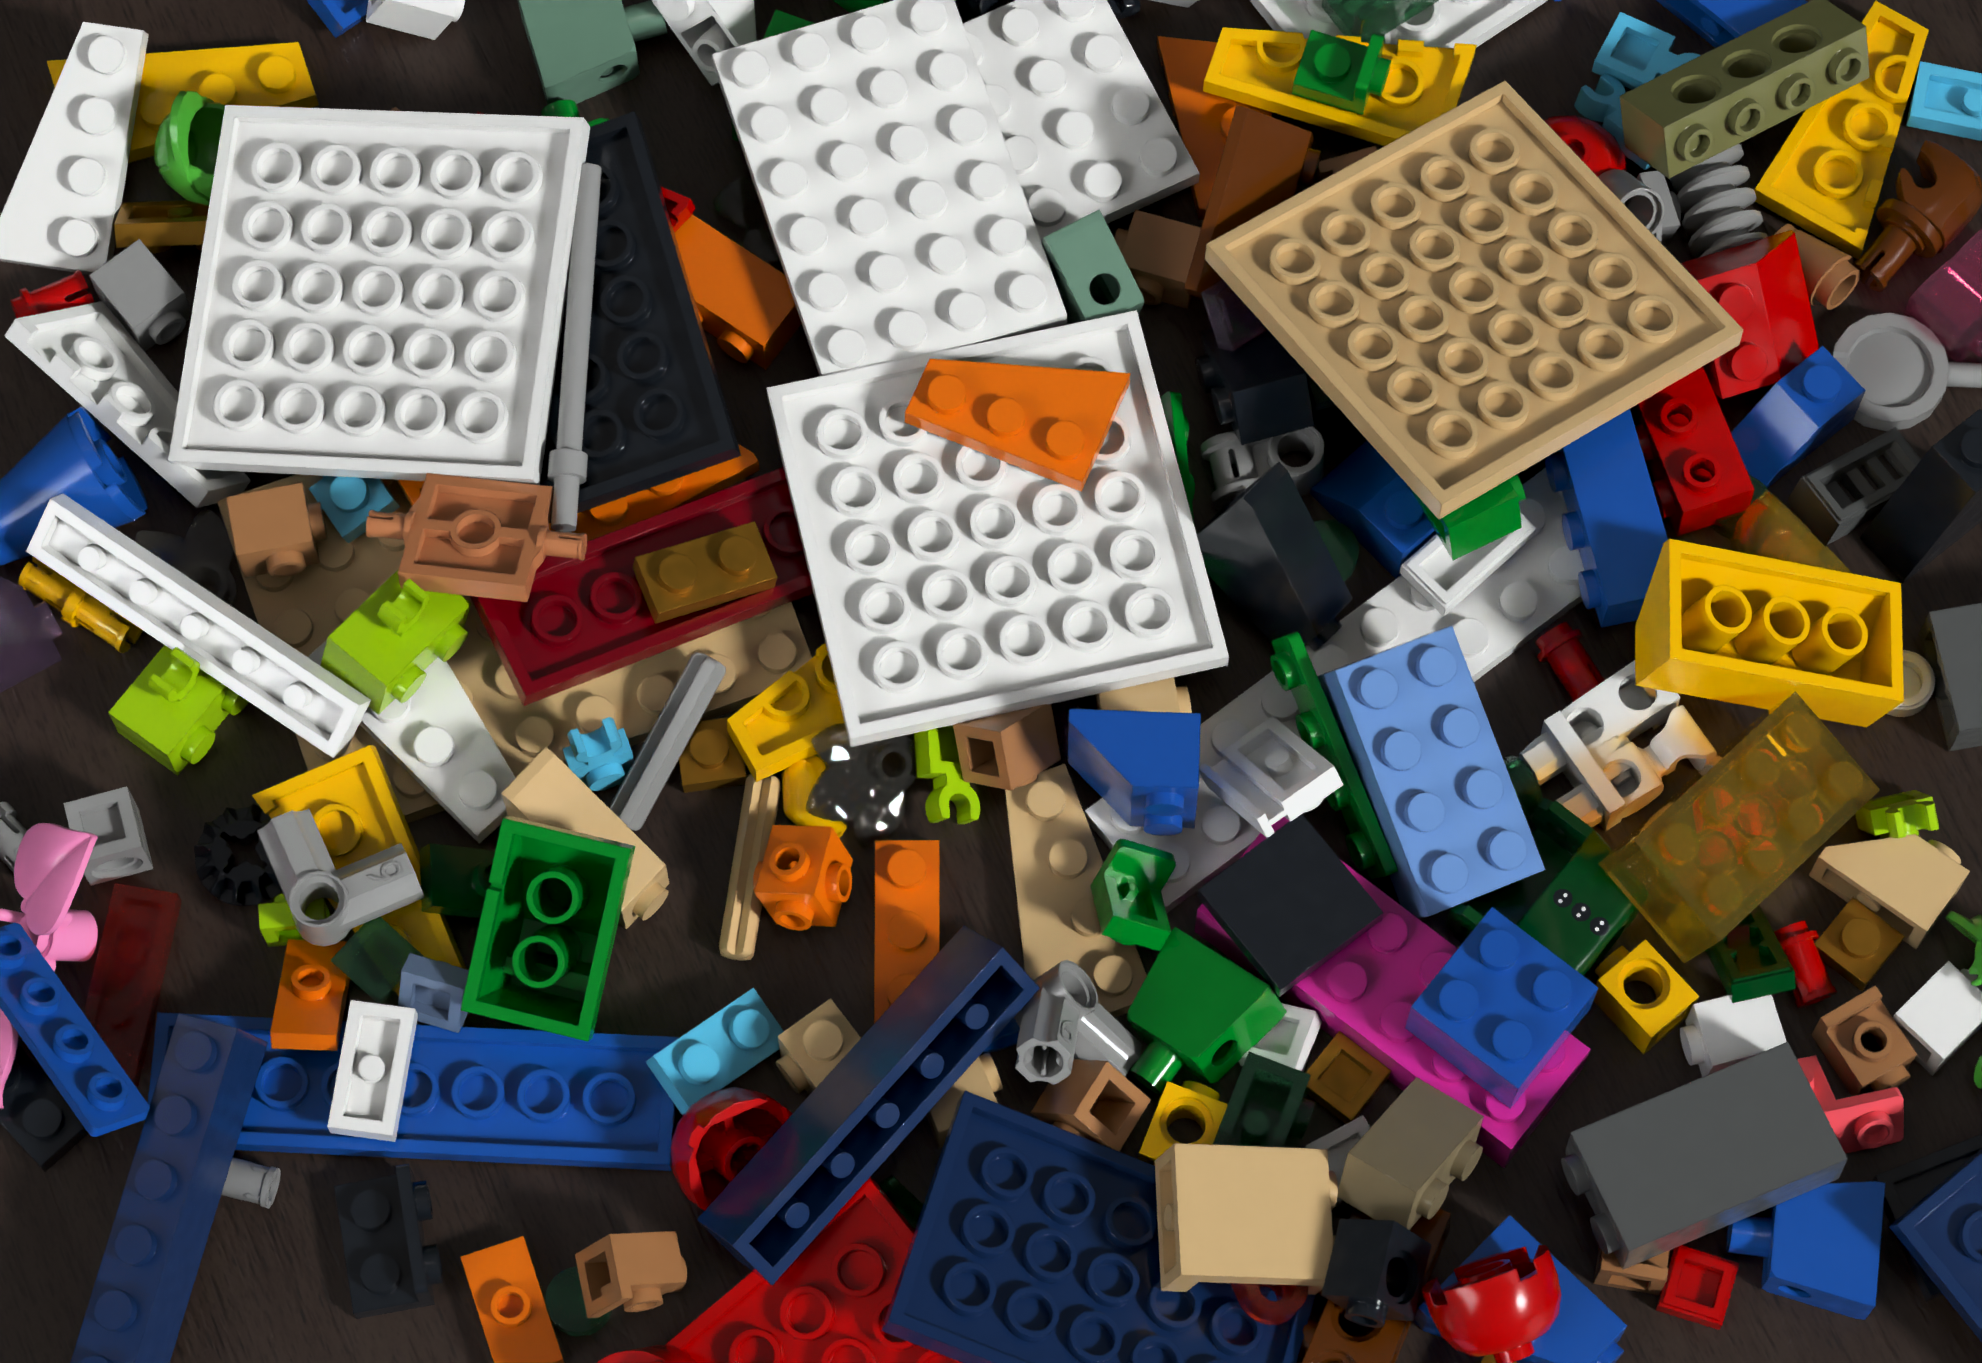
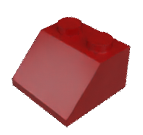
M1792 230L1680 263L1744 329L1739 346L1703 366L1714 394L1721 399L1778 382L1819 349L1796 235Z

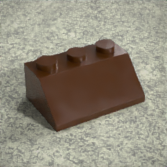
M1236 105L1184 287L1191 299L1255 316L1205 260L1206 244L1298 194L1301 185L1308 187L1313 185L1322 151L1312 149L1314 141L1312 132L1255 110Z

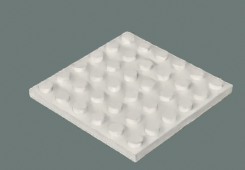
M225 105L168 461L171 464H181L200 470L425 481L426 474L432 473L540 485L568 289L570 253L582 163L586 162L590 126L584 117Z
M1137 310L766 388L767 400L850 747L1228 666L1229 654ZM929 359L1131 373L1128 389L1082 492L905 423V411Z

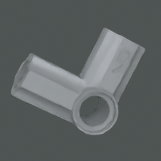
M310 809L303 811L291 810L272 818L267 825L257 830L260 841L291 910L296 928L303 939L313 945L325 947L337 944L347 936L352 928L424 898L416 873L402 843L336 870ZM329 898L338 903L335 912L326 919L315 920L305 915L309 904L316 899Z
M1064 960L1033 980L1040 989L1014 1017L1020 1027L1016 1046L1018 1055L1015 1069L1030 1083L1044 1081L1055 1085L1071 1074L1074 1059L1108 1061L1122 1075L1126 1076L1131 1066L1140 1057L1142 1043L1098 1003L1097 991L1086 972L1076 963Z

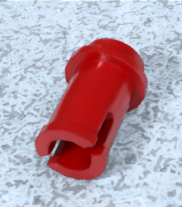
M80 270L31 292H28L27 288L24 287L19 290L20 296L10 300L16 318L95 302L92 294L86 290L88 285Z
M1564 622L1539 637L1535 644L1541 651L1537 655L1538 660L1549 663L1572 698V702H1574L1606 679H1604L1579 641L1583 636L1580 629L1572 630L1569 624Z
M1799 921L1776 930L1774 933L1795 971L1796 989L1792 991L1796 998L1795 1003L1797 1007H1807L1831 997V995H1835L1837 993L1836 988L1832 986L1814 943V940L1819 938L1817 931H1810L1806 921Z

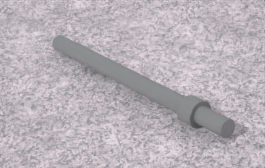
M582 163L569 263L556 449L549 453L548 480L554 482L551 529L563 532L576 530L579 484L585 483L587 477L588 455L582 451L602 170L599 165L592 163Z

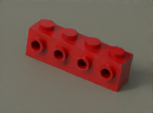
M1703 366L1630 408L1645 462H1647L1655 481L1652 482L1661 517L1662 519L1670 518L1677 536L1748 514L1755 489Z

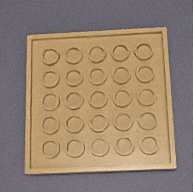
M1506 81L1495 85L1206 244L1205 260L1438 519L1457 510L1739 346L1744 330Z

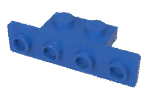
M18 923L0 927V1008L88 1134L92 1137H98L145 1120L150 1109L149 1104L23 927Z

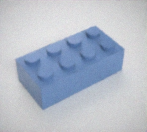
M1452 626L1425 634L1317 676L1398 871L1389 876L1402 907L1417 918L1428 917L1545 870Z

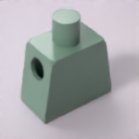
M518 0L520 15L547 105L560 100H573L578 104L636 78L640 71L634 42L667 34L665 19L651 0L623 7L622 0Z
M1100 210L1043 238L1042 246L1067 313L1066 325L1137 310L1139 316L1144 305L1143 295ZM1094 299L1101 300L1107 305L1099 304Z

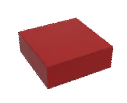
M1683 1245L1674 1248L1668 1264L1667 1281L1660 1292L1655 1310L1720 1330L1740 1263Z

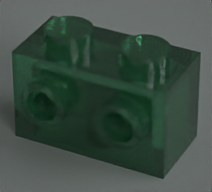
M1248 1052L1212 1145L1286 1148L1291 1135L1303 1139L1316 1102L1305 1098L1311 1075Z

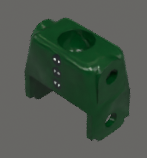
M1543 798L1535 807L1532 822L1537 829L1531 832L1545 870L1471 899L1467 907L1463 904L1454 906L1449 911L1446 925L1455 934L1454 937L1463 943L1486 913L1493 907L1587 978L1636 918L1642 905L1653 893V888L1643 874L1616 854L1593 828L1556 800L1552 802L1547 798Z

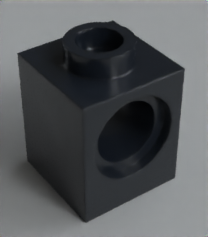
M1340 1219L1321 1295L1345 1309L1344 1317L1347 1320L1362 1326L1381 1328L1384 1327L1385 1320L1413 1321L1431 1244L1394 1220Z

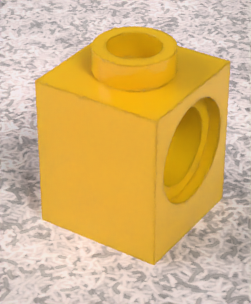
M1646 939L1631 952L1624 946L1619 947L1595 970V973L1600 978L1596 983L1599 989L1594 1002L1643 1055L1687 1018L1693 1004H1696L1699 995ZM1635 980L1643 981L1653 988L1657 1000L1649 1004L1636 1003L1625 993L1624 984Z
M1167 1081L1139 1151L1138 1159L1155 1166V1160L1174 1143H1180L1174 1140L1167 1130V1127L1173 1121L1180 1118H1189L1196 1121L1204 1133L1199 1140L1188 1144L1217 1145L1227 1120L1229 1104L1219 1101L1220 1094L1201 1083L1183 1081L1182 1086Z

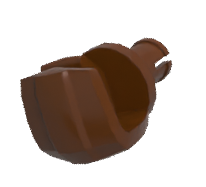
M1926 140L1916 160V163L1920 166L1921 176L1932 183L1933 186L1925 189L1918 187L1910 173L1905 168H1902L1895 182L1897 199H1886L1876 212L1878 221L1884 230L1864 254L1852 264L1860 270L1859 280L1863 284L1871 276L1874 278L1870 284L1872 290L1883 291L1889 280L1912 254L1923 258H1933L1936 253L1940 254L1964 230L1979 211L1982 204V182L1980 176L1972 166L1938 143Z

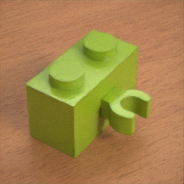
M397 570L327 637L320 666L371 699L368 707L379 715L394 699H397L400 703L406 702L419 689L427 675L424 670L437 657L446 662L460 649L469 634L464 629L471 603L461 595L424 591L410 578L404 583L402 589Z
M164 645L108 713L119 734L178 776L188 763L196 764L207 754L215 740L214 731L229 713L233 716L237 715L246 707L249 701L201 670L200 663L180 648L175 647L171 650Z

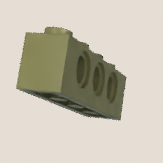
M1811 0L1620 95L1625 147L1667 178L1674 177L1870 78L1866 26L1827 0Z

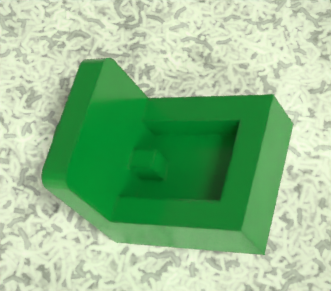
M1126 839L1116 841L1090 885L1102 935L1108 936L1123 945L1136 944L1156 951L1162 949L1171 934L1161 891L1176 867L1175 858L1172 853Z

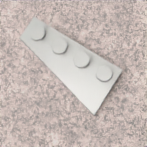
M89 22L82 23L1 213L0 261L70 272L80 270L81 273L91 274L113 258L116 242L114 223L123 199L149 36L144 30Z
M103 301L15 318L4 336L196 508L215 504L221 499L242 493L251 480L244 472L200 470L181 464H171L168 461L179 393Z
M326 641L308 656L318 665H321ZM437 657L424 670L427 674L425 680L406 702L400 703L397 699H394L379 715L368 707L360 725L480 844L502 823V818L507 816L501 793L515 779V776L447 661L443 662Z

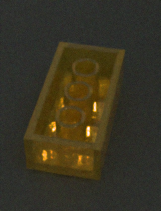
M1795 691L1751 723L1609 853L1599 865L1680 960L1686 963L1720 942L1874 797L1880 789Z

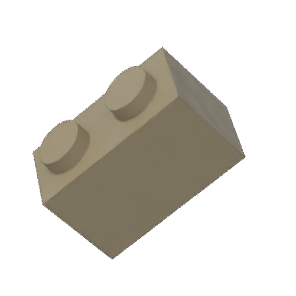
M1416 1077L1348 1152L1337 1197L1375 1220H1394L1408 1230L1414 1226L1421 1216L1430 1220L1442 1206L1449 1191L1450 1183L1455 1178L1461 1181L1466 1180L1477 1165L1483 1147L1477 1144L1476 1141L1484 1116Z

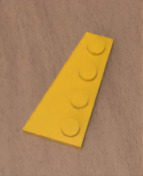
M1876 0L1861 22L1866 26L1870 78L1806 109L1754 189L1757 197L1755 202L1856 259L1860 258L1866 241L1874 209L1879 198L1890 156L1929 29Z
M1222 27L1204 79L1203 91L1386 146L1458 106L1477 45L1455 43L1454 48L1424 46V41L1398 39L1397 45L1384 44L1381 58L1391 60L1387 81L1381 97L1373 94L1369 95L1364 113L1361 115L1292 94L1293 82L1308 38H1304L1302 33ZM1336 35V37L1365 46L1369 45L1367 42H1361V37Z
M299 42L146 53L128 163L154 156V145L159 126L163 119L171 112L172 104L180 91H194L223 105L302 108L318 106L317 97ZM67 59L47 61L54 87L58 82Z
M826 643L817 648L816 655L795 672L788 671L727 719V732L756 782L780 772L802 759L806 760L849 740Z
M368 745L252 795L263 812L268 814L271 819L291 810L303 811L310 809L336 870L402 843L421 886L419 851L376 746ZM327 898L336 910L338 907V903L332 899ZM421 900L352 928L360 939L362 947L398 996L401 970L410 953L467 969L445 915L422 912Z

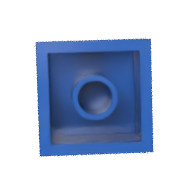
M1491 907L1411 1006L1405 1029L1511 1109L1590 1010L1599 987Z

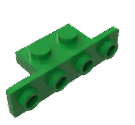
M1296 631L1273 640L1272 646L1276 654L1271 656V666L1278 683L1283 690H1291L1301 714L1295 718L1299 735L1304 742L1334 765L1343 783V786L1328 795L1326 799L1335 811L1341 810L1351 833L1346 835L1345 841L1353 863L1360 871L1366 870L1370 879L1383 878L1398 871L1300 634Z

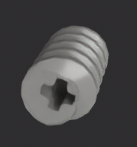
M1740 144L1670 178L1673 190L1678 192L1677 198L1680 203L1681 213L1684 214L1682 224L1685 233L1691 237L1688 245L1694 258L1768 237L1766 233L1762 232L1748 233L1760 226L1763 218L1760 211L1743 210L1752 205L1757 197L1754 189L1747 187L1737 188L1750 178L1748 167L1742 165L1730 166L1739 161L1744 155Z

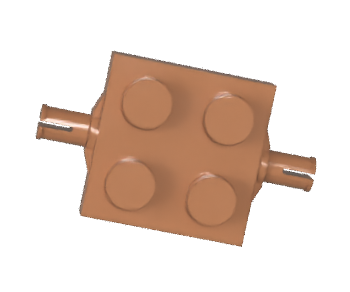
M427 473L420 498L406 515L370 510L366 521L367 537L404 540L405 549L398 569L399 582L402 589L404 583L410 578L424 591L528 602L536 570L544 562L546 556L583 561L587 551L586 533L549 530L552 514L553 486Z

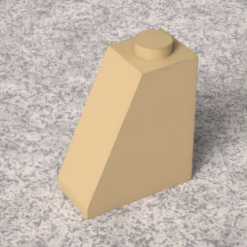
M547 747L501 793L507 815L635 846L618 922L623 928L627 929L638 917L643 921L647 920L666 900L669 893L666 889L669 885L666 864Z

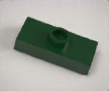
M429 843L419 850L421 889L424 894V898L421 899L422 912L481 918L486 891L491 886L489 877L495 850Z
M1752 896L1693 910L1694 929L1732 1003L1796 989L1795 971L1755 897Z

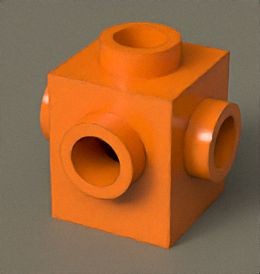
M772 825L763 861H759L754 870V893L776 925L797 931L807 930L811 926L836 927L842 902H846L849 899L852 889L851 866L853 858L833 827Z

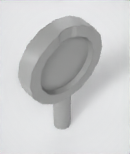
M1889 312L1868 315L1847 327L1836 342L1831 354L1866 390L1854 417V420L1864 427L1887 432L1895 427L1897 430L1908 429L1927 419L1942 400L1946 387L1982 388V363L1948 362L1946 350L1934 332L1916 319Z

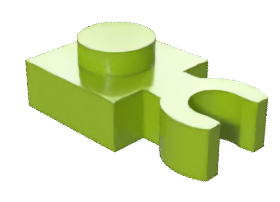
M953 725L914 733L917 778L933 779V790L928 795L925 804L928 821L930 823H938L949 819L950 800L956 806L958 824L964 825L978 820L980 801L976 792L970 787V782L963 781Z
M1917 790L1853 804L1858 829L1874 836L1880 835V839L1903 838L1906 835L1913 834L1919 835L1920 829H1927L1928 831L1939 829L1933 797Z

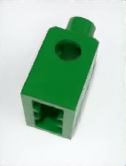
M1174 927L1128 1010V1022L1141 1040L1148 1045L1129 1072L1141 1084L1159 1095L1164 1091L1167 1081L1171 1082L1181 1067L1208 1084L1218 1082L1248 1050L1254 1047L1284 1017L1287 1011L1270 985L1177 927Z

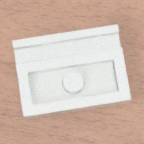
M1274 716L1222 750L1221 753L1224 759L1211 768L1206 763L1199 766V772L1206 786L1266 838L1275 833L1271 825L1285 816L1289 821H1293L1301 814L1315 809L1324 798L1343 786L1334 765Z

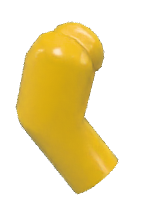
M814 755L784 769L782 773L783 810L786 817L797 826L833 827L838 837L841 838L847 826L820 804V786L823 784V778L827 776V768L824 762Z

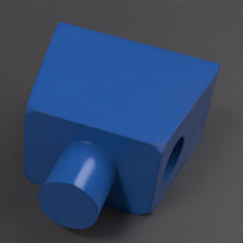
M1876 1181L1828 1183L1768 1208L1767 1217L1752 1215L1728 1225L1727 1252L1764 1257L1761 1286L1766 1292L1854 1319L1865 1320L1876 1306L1885 1183Z

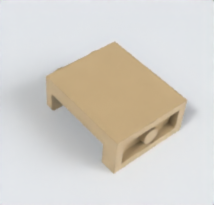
M1174 1143L1155 1160L1161 1291L1187 1292L1198 1282L1300 1285L1302 1294L1314 1295L1323 1289L1336 1237L1332 1231L1331 1211L1336 1205L1338 1196L1336 1174L1334 1171H1329L1328 1149Z

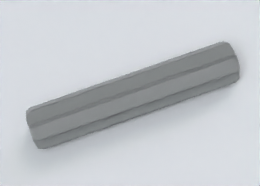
M695 652L691 655L609 806L631 830L638 831L642 828L726 674V667L722 663L704 653Z

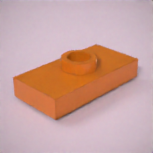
M288 939L270 1030L272 1049L338 1051L354 961L353 942L340 941L337 944L324 947L313 945L306 940Z
M524 1236L461 1256L460 1258L493 1362L565 1363Z

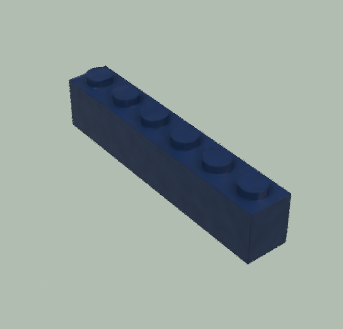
M963 925L697 1220L738 1261L773 1285L1034 996L1040 987L1002 946Z
M178 1013L150 1103V1109L145 1119L70 1363H170L268 1042L235 1027Z

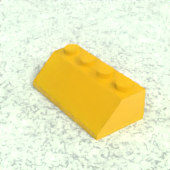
M1668 539L1663 543L1635 625V686L1867 728L1904 702L1901 583Z

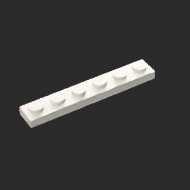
M65 494L50 498L26 550L27 553L171 650L175 647L183 650L200 663L201 670L330 757L335 758L346 752L371 699Z

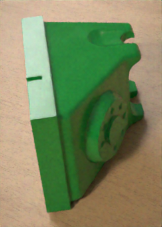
M509 815L503 817L489 877L491 886L486 891L460 1010L579 1040H591L598 1017L635 846Z

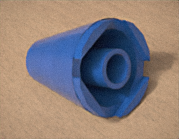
M83 406L71 413H67L0 479V566L32 556L26 550L50 498L65 494L114 528L137 521L139 517L146 514L145 510L148 509L147 501L131 467L124 456L119 459L116 457L106 443L112 438L100 422Z

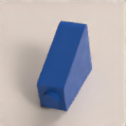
M1509 1215L1460 1266L1520 1247H1526L1529 1258L1533 1259L1538 1246L1541 1244ZM1551 1254L1561 1290L1559 1314L1545 1334L1531 1341L1535 1352L1516 1362L1615 1363L1624 1353V1350L1617 1342L1621 1339L1627 1325ZM1455 1272L1440 1285L1441 1289L1459 1282ZM1424 1301L1419 1306L1413 1322L1423 1331L1443 1338L1430 1316Z

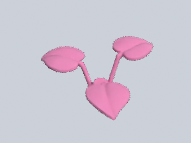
M38 823L28 829L23 836L15 860L14 883L18 893L24 898L20 906L22 912L0 908V921L20 924L55 972L56 961L85 962L91 958L96 949L98 929L94 916L87 910H70L69 908L80 885L98 836L88 832L72 830L55 823ZM1 1008L0 1109H4L3 1090L15 1059L18 1032Z

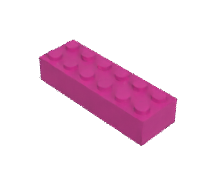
M1283 817L1271 825L1274 832L1287 824L1289 820ZM1260 833L1242 856L1264 841L1266 837ZM1342 861L1384 912L1382 920L1280 997L1292 1006L1316 1011L1322 1021L1321 1029L1333 1038L1340 1031L1391 1070L1388 1080L1402 1091L1417 1077L1483 1115L1476 1143L1483 1147V1153L1505 1168L1581 1072L1591 1049L1570 1034L1510 1109L1405 1029L1411 1006L1458 948ZM1202 903L1197 909L1195 932L1244 970L1267 983Z

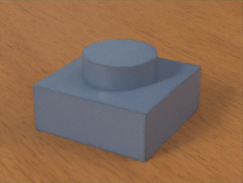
M410 953L401 970L398 1006L415 1008L418 1014L417 1021L459 1033L468 1012L461 1011L460 1009L469 970Z

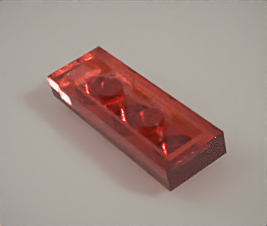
M115 883L84 1015L134 1085L139 1086L182 900L178 893Z

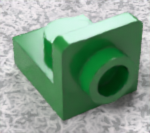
M1311 30L1293 82L1292 94L1363 115L1369 95L1373 94L1381 97L1389 74L1391 60L1381 58L1385 37L1373 33L1369 45L1365 46Z

